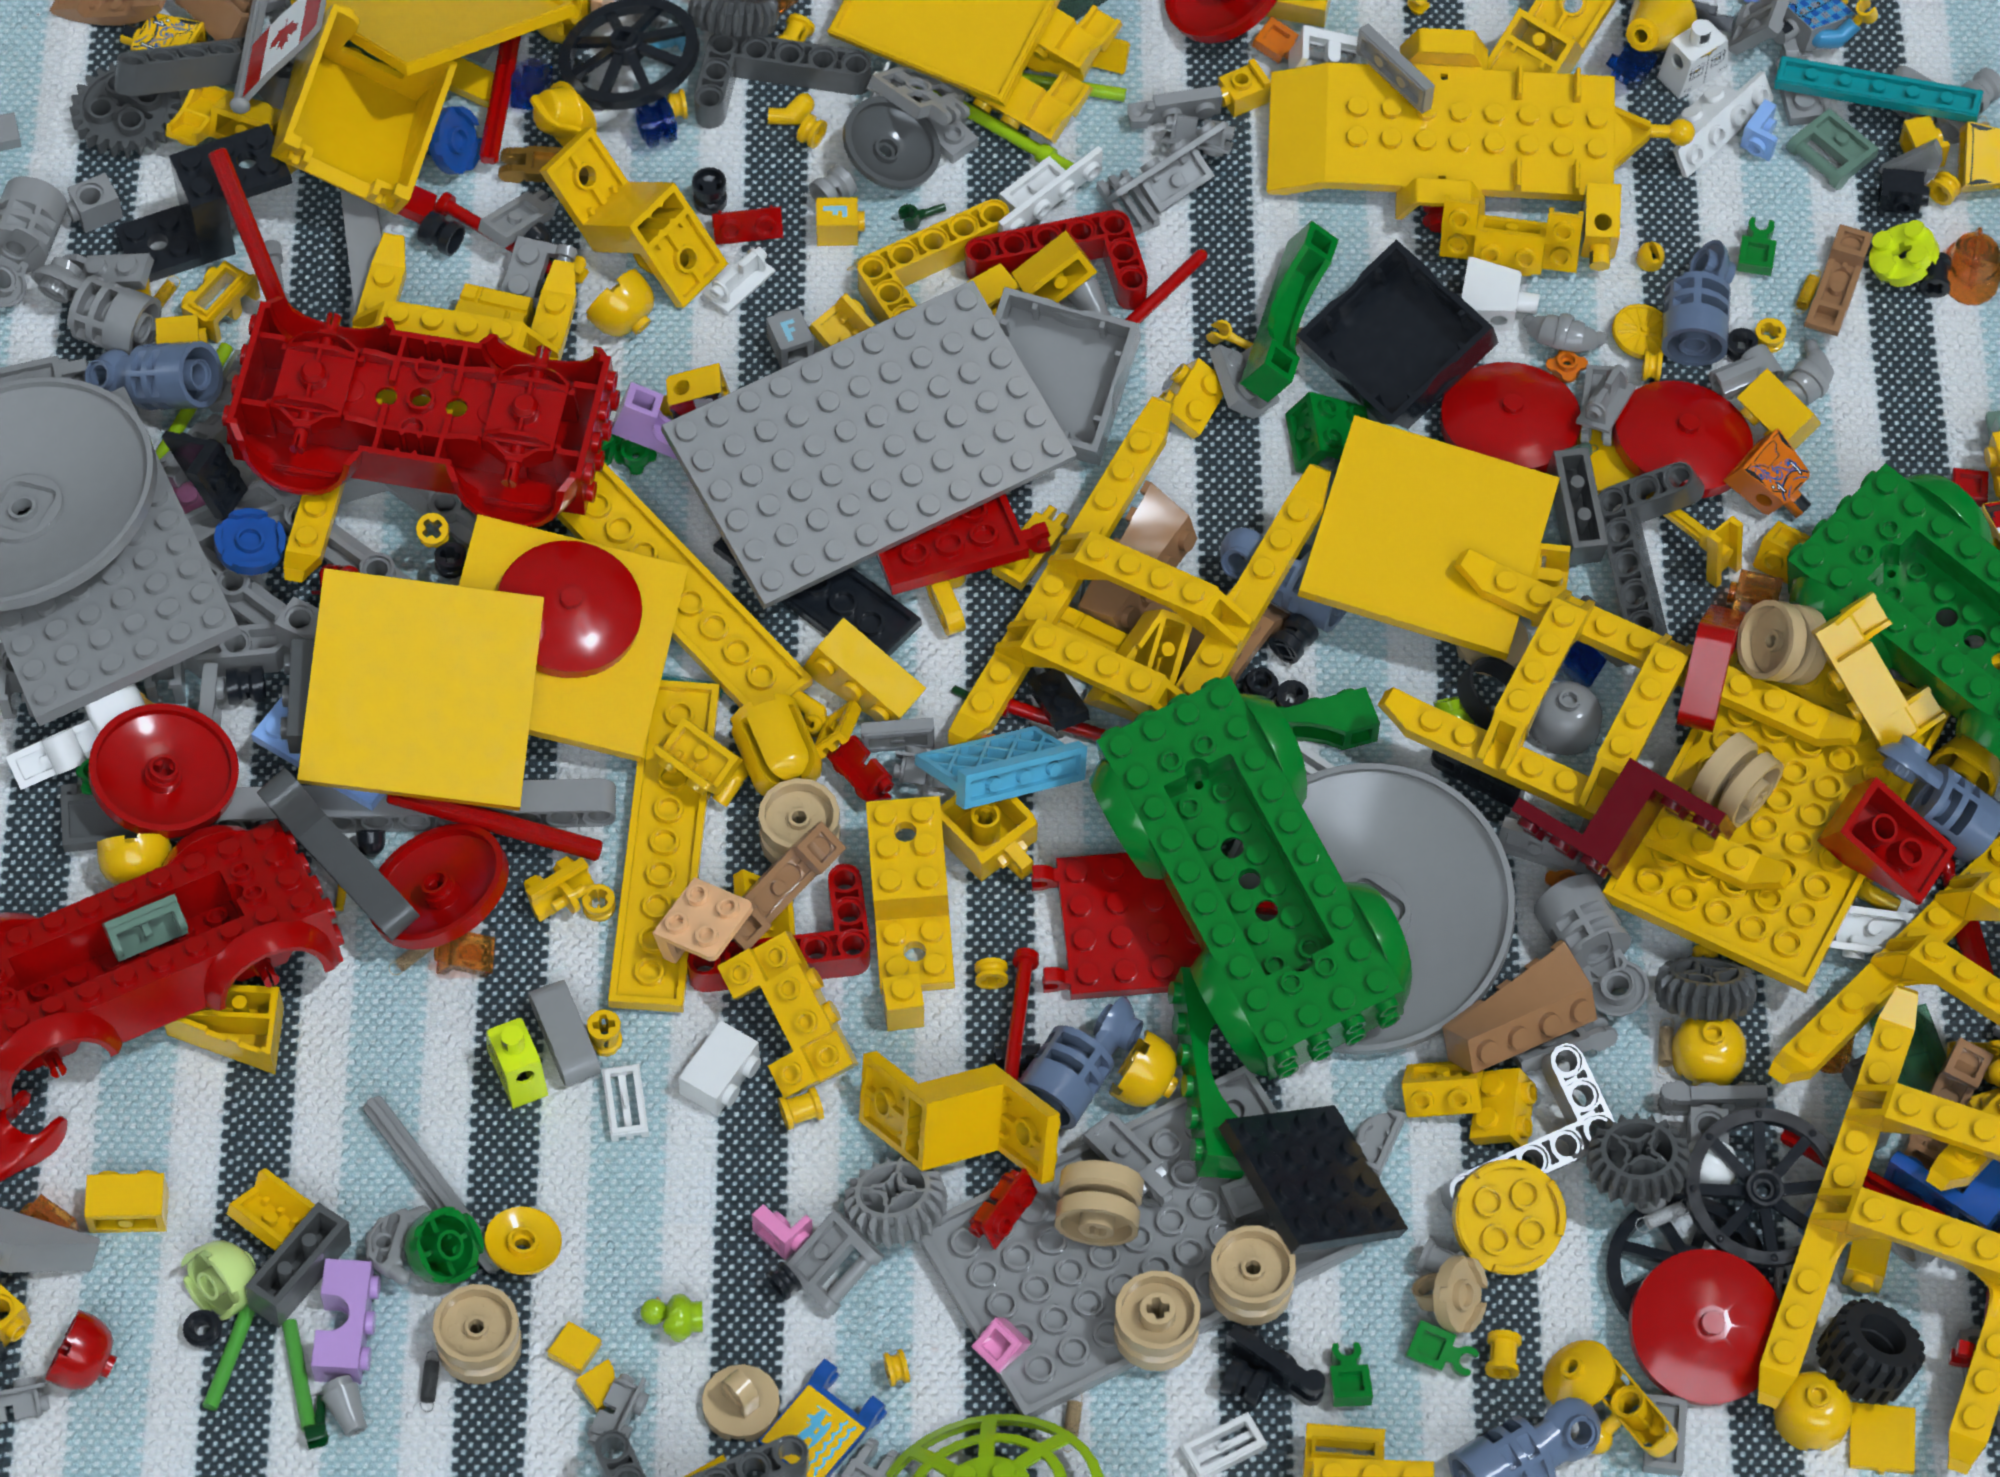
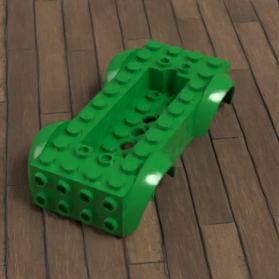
M1885 463L1877 472L1873 470L1868 473L1863 479L1860 488L1852 496H1845L1838 504L1836 512L1828 520L1822 519L1813 529L1812 536L1804 544L1798 543L1787 556L1789 603L1813 607L1822 613L1827 622L1841 613L1840 610L1867 593L1873 592L1885 615L1892 623V625L1869 639L1887 669L1893 668L1918 689L1924 685L1929 686L1936 702L1958 719L1955 735L1959 738L1962 735L1970 738L2000 761V670L1992 664V658L2000 653V550L1993 546L1991 529L1982 510L1973 498L1959 485L1946 477L1933 473L1903 477ZM1949 609L1956 613L1958 619L1954 625L1945 627L1936 621L1937 613L1941 610ZM1977 635L1983 638L1985 643L1979 648H1970L1964 643V640L1969 636Z
M1230 675L1222 679L1216 677L1205 682L1200 690L1188 696L1187 694L1177 695L1167 703V706L1155 712L1154 710L1142 712L1134 719V722L1122 728L1120 726L1112 727L1102 733L1101 738L1096 740L1099 763L1089 780L1093 793L1114 833L1145 878L1163 879L1201 949V952L1191 966V973L1197 988L1224 1037L1251 1073L1267 1076L1269 1080L1277 1076L1279 1079L1287 1078L1296 1073L1300 1065L1310 1060L1319 1062L1333 1053L1332 1049L1344 1043L1348 1046L1356 1044L1367 1036L1366 1032L1378 1026L1381 1029L1388 1028L1400 1020V1015L1404 1014V1005L1410 994L1412 981L1411 959L1403 931L1391 907L1377 889L1367 883L1344 882L1302 807L1307 797V775L1303 756L1290 724L1272 700L1260 695L1240 694ZM1228 839L1239 840L1244 846L1242 854L1236 858L1225 856L1221 850L1223 843ZM1247 873H1253L1261 881L1256 888L1245 889L1239 884L1240 878ZM1269 901L1277 906L1278 913L1274 919L1263 921L1257 917L1256 908L1262 902Z

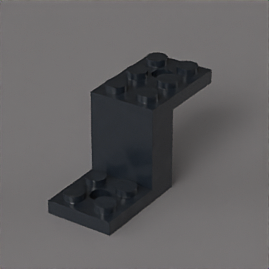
M268 123L169 155L179 205L114 226L123 254L149 253L153 258L154 262L149 275V283L236 254L226 206L228 204L208 157L211 151L219 148L227 149L246 198L292 184L291 174L286 163L271 156L275 137ZM244 160H253L256 162V164L250 168H242L239 166V164ZM158 241L167 243L166 247L161 250L150 248L153 243Z

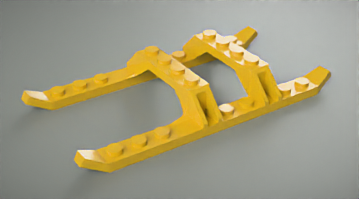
M383 233L371 262L356 315L353 316L352 328H373L382 325L384 317H389L392 319L396 330L476 343H479L489 334H497L507 345L524 353L535 356L537 346H542L543 350L544 346L552 351L549 359H562L577 304L575 263L561 260L553 261L543 285L532 327L530 328L525 325L524 321L399 302L407 277L405 236ZM382 390L377 394L376 401L381 405L382 403L390 405L395 402L397 394L391 390ZM419 395L412 400V403L416 406H424L431 399L428 396ZM453 401L448 404L446 411L453 414L454 417L461 416L466 412L467 405L464 402ZM345 483L329 493L301 496L285 549L283 567L285 580L303 583L322 564Z
M1152 396L1129 430L1069 531L1061 537L1058 549L1054 555H1050L1047 560V567L1014 621L1008 624L1005 636L994 647V654L959 709L948 731V743L957 745L981 739L984 735L991 733L1004 713L1008 702L1013 698L1031 667L1055 668L1117 696L1139 714L1147 710H1154L1155 712L1167 706V703L1177 695L1187 694L1188 696L1200 690L1201 686L1210 679L1227 677L1324 512L1331 471L1315 464H1309L1288 495L1239 580L1225 595L1214 584L1109 539L1167 443L1174 403ZM1084 580H1107L1172 609L1205 636L1176 686L1167 679L1166 675L1056 626Z
M1469 548L1460 553L1453 567L1468 581L1477 594L1485 600L1540 624L1494 709L1488 730L1429 705L1395 687L1384 692L1378 707L1393 721L1405 737L1591 821L1628 760L1631 758L1638 762L1643 748L1674 689L1677 686L1684 688L1693 645L1689 644L1686 647L1673 641V636L1667 633L1664 636L1596 607L1595 601L1589 599L1585 602L1572 596V591L1570 590L1560 591L1499 564ZM1576 641H1580L1641 669L1596 755L1590 776L1523 747L1540 705L1570 648ZM1728 666L1720 701L1721 705L1813 746L1857 744L1862 733L1859 721L1828 710L1761 679H1755L1734 667ZM1665 810L1660 811L1641 842L1643 845L1744 890L1785 889L1792 876L1788 864L1762 855L1731 840L1728 841L1720 835L1716 840H1713L1697 830L1698 826L1687 820L1683 822Z
M2000 836L1958 876H1954L1950 880L1949 885L1944 890H1940L1935 895L1934 900L1895 938H1891L1880 953H1875L1871 957L1870 963L1781 1049L1772 1061L1768 1075L1782 1084L1810 1080L1886 1005L1895 988L1899 985L1903 987L1920 984L1938 985L2000 1026V979L1947 945L1970 920L2000 921ZM2000 1093L1982 1111L2000 1117ZM1949 1144L1938 1155L1931 1166L1926 1181L1940 1191L1968 1186L1993 1159Z
M1899 985L1895 988L1877 1019L1760 1362L1757 1402L1776 1409L1797 1380L1836 1263L1844 1247L1850 1241L1866 1238L1886 1239L1962 1265L1976 1274L1987 1285L1990 1292L1987 1315L1948 1431L1947 1468L1967 1475L1979 1455L1986 1448L2000 1406V1234L1863 1188L1862 1186L1881 1132L1923 1135L2000 1162V1117L1897 1083L1915 1032L1918 991Z

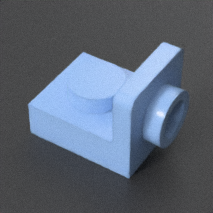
M1764 99L1746 124L1740 147L1746 149L1754 156L1770 161L1774 155L1778 140L1772 134L1777 124V120L1773 119L1777 105Z

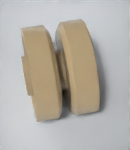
M1763 600L1753 605L1745 614L1738 629L1736 645L1738 658L1745 672L1755 679L1777 681L1792 685H1804L1813 681L1823 670L1827 661L1826 656L1811 633L1812 630L1826 622L1822 613L1810 606L1790 604L1776 600Z
M1743 732L1736 733L1728 738L1713 753L1699 772L1691 790V794L1714 807L1718 806L1717 809L1726 813L1736 828L1746 823L1767 801L1776 788L1784 770L1783 763L1769 752L1757 755V743Z
M794 778L786 780L768 790L760 803L758 815L760 845L764 856L772 864L820 821L840 840V809L835 796L825 785L811 779Z
M1083 1160L1068 1164L1061 1170L1059 1196L1061 1199L1057 1202L1055 1228L1067 1238L1087 1245L1118 1246L1133 1241L1138 1236L1140 1210L1138 1207L1142 1205L1144 1179L1138 1172L1128 1166L1111 1161Z
M1242 1226L1226 1233L1217 1242L1210 1262L1209 1296L1215 1308L1228 1320L1242 1325H1263L1277 1319L1287 1309L1293 1295L1296 1276L1295 1254L1290 1253L1279 1233L1263 1226Z
M1148 1271L1134 1276L1123 1285L1116 1298L1114 1340L1119 1352L1130 1364L1148 1371H1165L1178 1367L1191 1356L1198 1343L1201 1304L1195 1290L1184 1278L1168 1271Z
M470 1284L457 1288L442 1299L434 1313L433 1333L441 1365L452 1377L467 1384H487L500 1380L509 1373L521 1356L522 1348L519 1317L512 1300L503 1291L484 1284Z

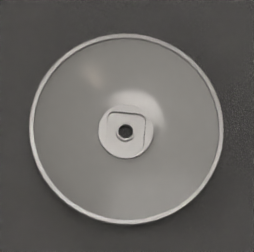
M59 377L26 378L0 384V612L20 609L53 599L92 578L111 563L131 542L149 512L157 485V460L152 441L142 420L125 401L106 389L84 381ZM32 507L26 514L17 515L19 511Z
M1355 763L1324 769L1308 775L1307 797L1302 805L1342 880L1344 882L1367 883L1377 889L1386 899L1403 931L1412 966L1410 994L1404 1005V1014L1400 1015V1020L1388 1028L1381 1029L1378 1026L1366 1032L1367 1036L1356 1044L1348 1046L1344 1043L1332 1050L1333 1052L1344 1054L1371 1055L1394 1052L1426 1042L1443 1033L1442 1026L1487 994L1507 958L1515 926L1516 897L1511 868L1504 848L1493 827L1465 796L1443 781L1421 771L1385 763ZM1235 839L1227 857L1236 858L1242 854L1244 846L1239 840ZM1247 873L1240 878L1239 884L1245 889H1254L1260 884L1261 880L1256 874ZM1256 913L1257 917L1263 921H1270L1277 916Z

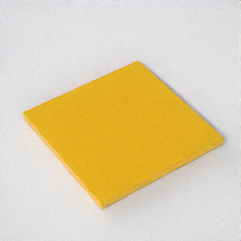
M291 0V5H293L297 0ZM326 0L324 11L325 13L333 3L353 9L360 19L358 30L349 41L406 76L576 16L575 4L568 0Z
M843 0L827 32L831 37L1005 107L1060 0Z
M1354 415L1297 596L1507 660L1520 615L1481 598L1453 566L1460 553L1470 548L1499 564L1531 577L1560 477Z
M477 514L458 586L498 591L506 570L519 556L536 546L554 541H579L597 546L615 556L632 574L641 595L642 619L638 635L631 649L614 666L588 677L561 678L536 670L529 735L641 762L689 566Z
M324 568L297 781L300 784L519 811L544 597Z

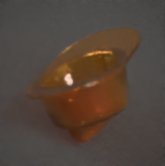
M1978 227L1975 232L1963 234L1950 245L1947 252L1952 258L1951 269L1948 271V280L1951 285L1948 294L1957 302L1966 305H1980L1988 302L1996 294L2000 282V252L1998 244L1992 237L1983 233L1982 227Z

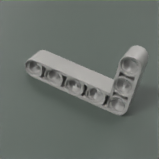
M1572 1044L1559 1045L1545 1055L1541 1066L1543 1075L1568 1126L1488 1162L1501 1159L1522 1160L1523 1154H1527L1534 1158L1536 1167L1547 1175L1587 1157L1588 1145L1592 1139L1588 1131L1590 1124L1604 1129L1607 1120L1615 1122L1579 1048ZM1557 1055L1563 1056L1568 1060L1570 1065L1569 1072H1563L1556 1066L1555 1060ZM1573 1090H1579L1585 1095V1107L1575 1104L1572 1098ZM1557 1139H1561L1568 1144L1570 1150L1568 1157L1562 1156L1557 1152L1555 1147ZM1481 1165L1459 1174L1444 1185L1441 1190V1200L1446 1209L1452 1212L1456 1184L1461 1185L1465 1178Z

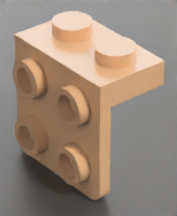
M694 877L653 931V936L663 959L676 964L685 951L708 961L718 959L753 912V906L749 900Z

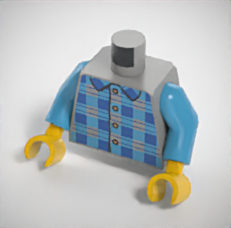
M1795 0L1788 5L1783 19L1784 27L1773 40L1778 44H1784L1791 39H1796L1798 48L1803 52H1810L1815 49H1838L1861 30L1860 25L1862 23H1874L1878 18V11L1876 7H1873L1869 12L1864 13L1871 6L1870 0H1859L1857 2V15L1841 0Z

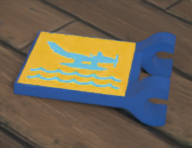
M824 1359L817 1366L809 1382L758 1440V1443L762 1446L787 1435H795L802 1438L807 1444L809 1453V1471L806 1477H830L867 1432L878 1425L887 1414V1411L884 1409L885 1404L875 1396L870 1397L860 1413L857 1414L827 1391L839 1378V1374L836 1372L838 1370L837 1367L827 1359ZM790 1454L783 1457L782 1461L786 1464H794L801 1458Z

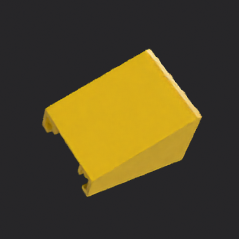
M333 3L324 13L321 30L295 57L271 156L397 215L410 201L458 63L451 60L406 76L385 62L376 61L363 55L357 48L345 46V43L358 30L360 19L350 7Z

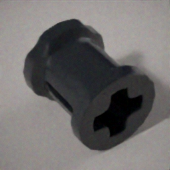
M1939 252L1936 264L1932 261L1931 265L1926 269L1928 274L1919 282V290L1923 295L1940 298L1949 293L1951 285L1948 280V271L1951 269L1952 258L1948 254Z

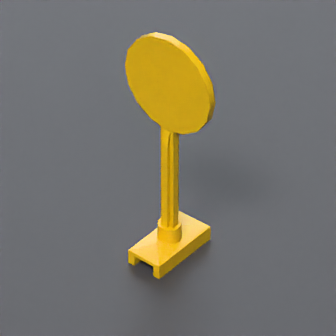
M1592 429L1589 443L1593 444L1591 445L1593 454L1590 455L1599 495L1603 489L1636 476L1627 469L1619 458L1614 446L1613 434L1611 446H1603L1602 431ZM1581 431L1577 445L1581 444ZM1655 492L1650 493L1646 499L1651 498ZM1682 509L1663 515L1699 542V547L1707 552L1706 581L1715 588L1721 585L1722 571L1727 567L1732 568L1735 572L1742 568L1743 523L1734 516H1731L1715 530H1708Z

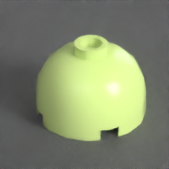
M217 1240L198 1246L185 1254L181 1261V1268L187 1265L189 1275L184 1277L183 1281L191 1298L201 1310L211 1311L213 1309L218 1315H221L219 1318L223 1321L236 1315L248 1305L245 1286L256 1274L255 1261L248 1252L231 1242Z

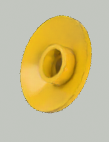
M513 1207L500 1212L490 1221L485 1231L484 1244L489 1258L499 1268L513 1274L531 1275L547 1269L556 1261L561 1251L562 1236L556 1222L541 1210L531 1207ZM524 1245L528 1249H519L517 1246Z
M1579 1340L1564 1346L1555 1353L1544 1371L1543 1390L1547 1399L1553 1405L1557 1401L1568 1397L1580 1398L1591 1404V1406L1596 1405L1607 1395L1614 1383L1616 1376L1614 1357L1603 1344L1593 1340Z

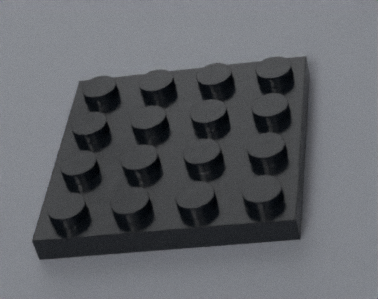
M1335 1105L1226 1119L1218 1128L1291 1254L1399 1238L1408 1229L1398 1209L1381 1184L1379 1177L1366 1163L1368 1160L1362 1152V1148L1356 1142L1343 1116Z

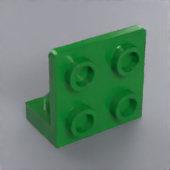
M1310 391L1285 413L1295 471L1303 474L1309 464L1319 465L1326 457L1340 460L1354 415L1368 419L1366 407Z

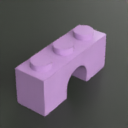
M630 382L616 412L612 434L677 459L661 431L662 424L671 421L660 411L664 395Z
M325 1259L321 1286L324 1310L340 1311L349 1317L344 1325L338 1329L315 1331L311 1369L315 1382H329L337 1377L350 1375L353 1382L361 1384L363 1370H370L371 1347H366L368 1335H374L376 1327V1312L371 1311L372 1299H379L381 1286L380 1276H375L372 1261Z

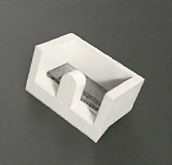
M1303 25L1300 38L1289 51L1288 69L1327 62L1366 64V61L1356 53L1358 36Z

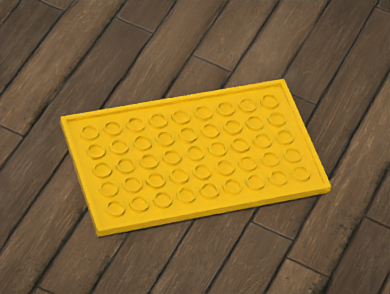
M1736 648L1730 659L1729 666L1745 672L1739 661ZM1827 661L1818 676L1813 681L1804 685L1763 680L1828 710L1852 718L1845 706L1850 700L1844 690L1838 692L1828 678L1827 673L1831 671V668ZM1894 679L1904 698L1918 690ZM1720 704L1713 733L1692 728L1665 778L1691 793L1692 786L1708 759L1728 738L1739 732H1743L1757 743V755L1769 752L1784 765V770L1776 788L1762 807L1746 823L1736 828L1729 840L1788 864L1792 876L1786 888L1744 890L1640 843L1619 879L1611 876L1602 893L1611 905L1807 993L1866 879L1864 875L1840 862L1817 839L1853 785L1877 777L1906 802L1917 778L1910 784L1882 766L1886 758L1876 751L1879 746L1862 721L1859 722L1862 733L1856 745L1813 746ZM1940 705L1939 707L1947 718L1915 740L1931 752L1951 716ZM1689 817L1685 819L1689 822L1692 821V819H1690Z

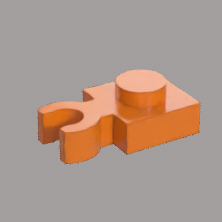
M1271 16L1255 37L1251 46L1280 64L1283 58L1288 60L1289 51L1296 43L1299 34Z

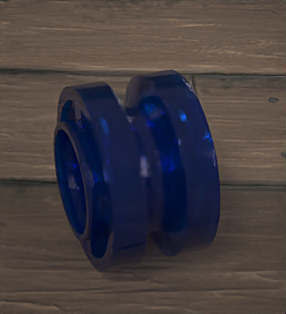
M665 96L653 102V105L647 104L636 108L637 126L642 139L649 148L659 146L660 138H663L667 143L677 141L678 128L676 118Z

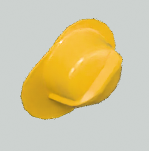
M558 81L550 89L533 95L529 99L533 106V120L536 127L543 133L554 136L563 147L584 127H592L597 134V123L593 111L568 82Z

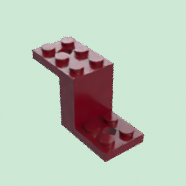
M1631 758L1626 763L1583 834H1580L1521 798H1518L1511 809L1519 818L1517 824L1523 828L1525 833L1540 842L1547 837L1549 839L1548 843L1554 846L1557 852L1570 860H1574L1576 856H1579L1581 858L1580 862L1586 865L1589 871L1603 879L1608 874L1619 879L1663 806L1666 812L1683 822L1687 817L1692 819L1691 822L1698 826L1696 829L1713 840H1716L1720 835L1729 841L1736 830L1735 825L1726 813Z

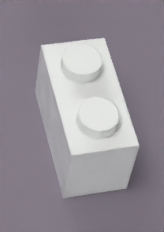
M720 1021L678 1077L680 1095L718 1116L725 1106L730 1107L735 1102L740 1092V1085L746 1077L752 1078L761 1064L759 1042Z

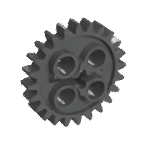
M112 62L109 63V71L105 72L98 67L96 68L98 75L96 78L86 75L87 85L78 84L76 86L78 94L71 96L73 106H70L73 128L77 130L80 140H86L88 148L97 145L98 154H102L107 149H110L112 158H115L119 151H124L125 157L129 158L131 150H136L140 156H143V147L148 146L151 150L155 151V141L167 143V136H165L166 124L176 116L182 107L179 91L142 96L119 94L114 89L116 66Z

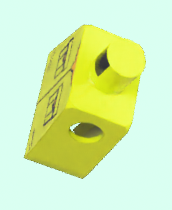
M517 1018L487 1030V1051L512 1108L515 1109L548 1096L542 1063L523 1019ZM526 1071L528 1079L523 1081L516 1080L519 1074Z

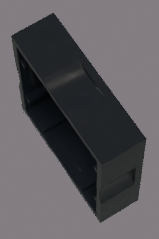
M1397 239L1361 272L1355 283L1345 293L1332 300L1296 334L1303 352L1357 402L1365 406L1366 410L1380 423L1395 424L1409 429L1499 343L1493 326L1459 295L1454 294L1441 285L1431 270Z

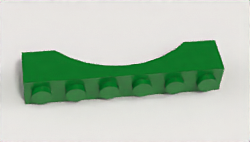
M1310 221L1287 242L1240 381L1241 385L1267 403L1293 381L1300 360L1295 348L1299 324L1313 292L1332 262L1339 239L1313 221Z
M1366 687L1355 690L1348 688L1338 692L1336 695L1325 698L1314 697L1305 700L1302 704L1286 708L1283 706L1278 707L1290 724L1297 741L1326 744L1341 750L1378 741L1380 721Z
M1181 967L1175 981H1171L1169 984L1168 1002L1173 1004L1174 1007L1172 1032L1178 1036L1179 1043L1176 1059L1177 1065L1182 1066L1183 1072L1181 1095L1186 1097L1187 1100L1185 1125L1187 1129H1191L1190 1159L1195 1161L1198 1177L1240 1179L1244 1172L1218 1129L1226 1119L1238 1118V1116L1222 1097L1213 1079L1209 1063L1208 1042L1211 1030L1217 1023L1197 988L1191 968Z

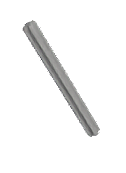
M380 1096L368 1099L363 1107L364 1112L436 1207L450 1206L461 1213H468L472 1216L385 1100ZM476 1221L477 1225H478L479 1228L481 1229V1233H482V1237H483V1242H484L485 1231L482 1229V1227H481V1226L479 1225V1223ZM484 1244V1250L482 1254H479L478 1262L488 1273L500 1270L501 1268L489 1258Z

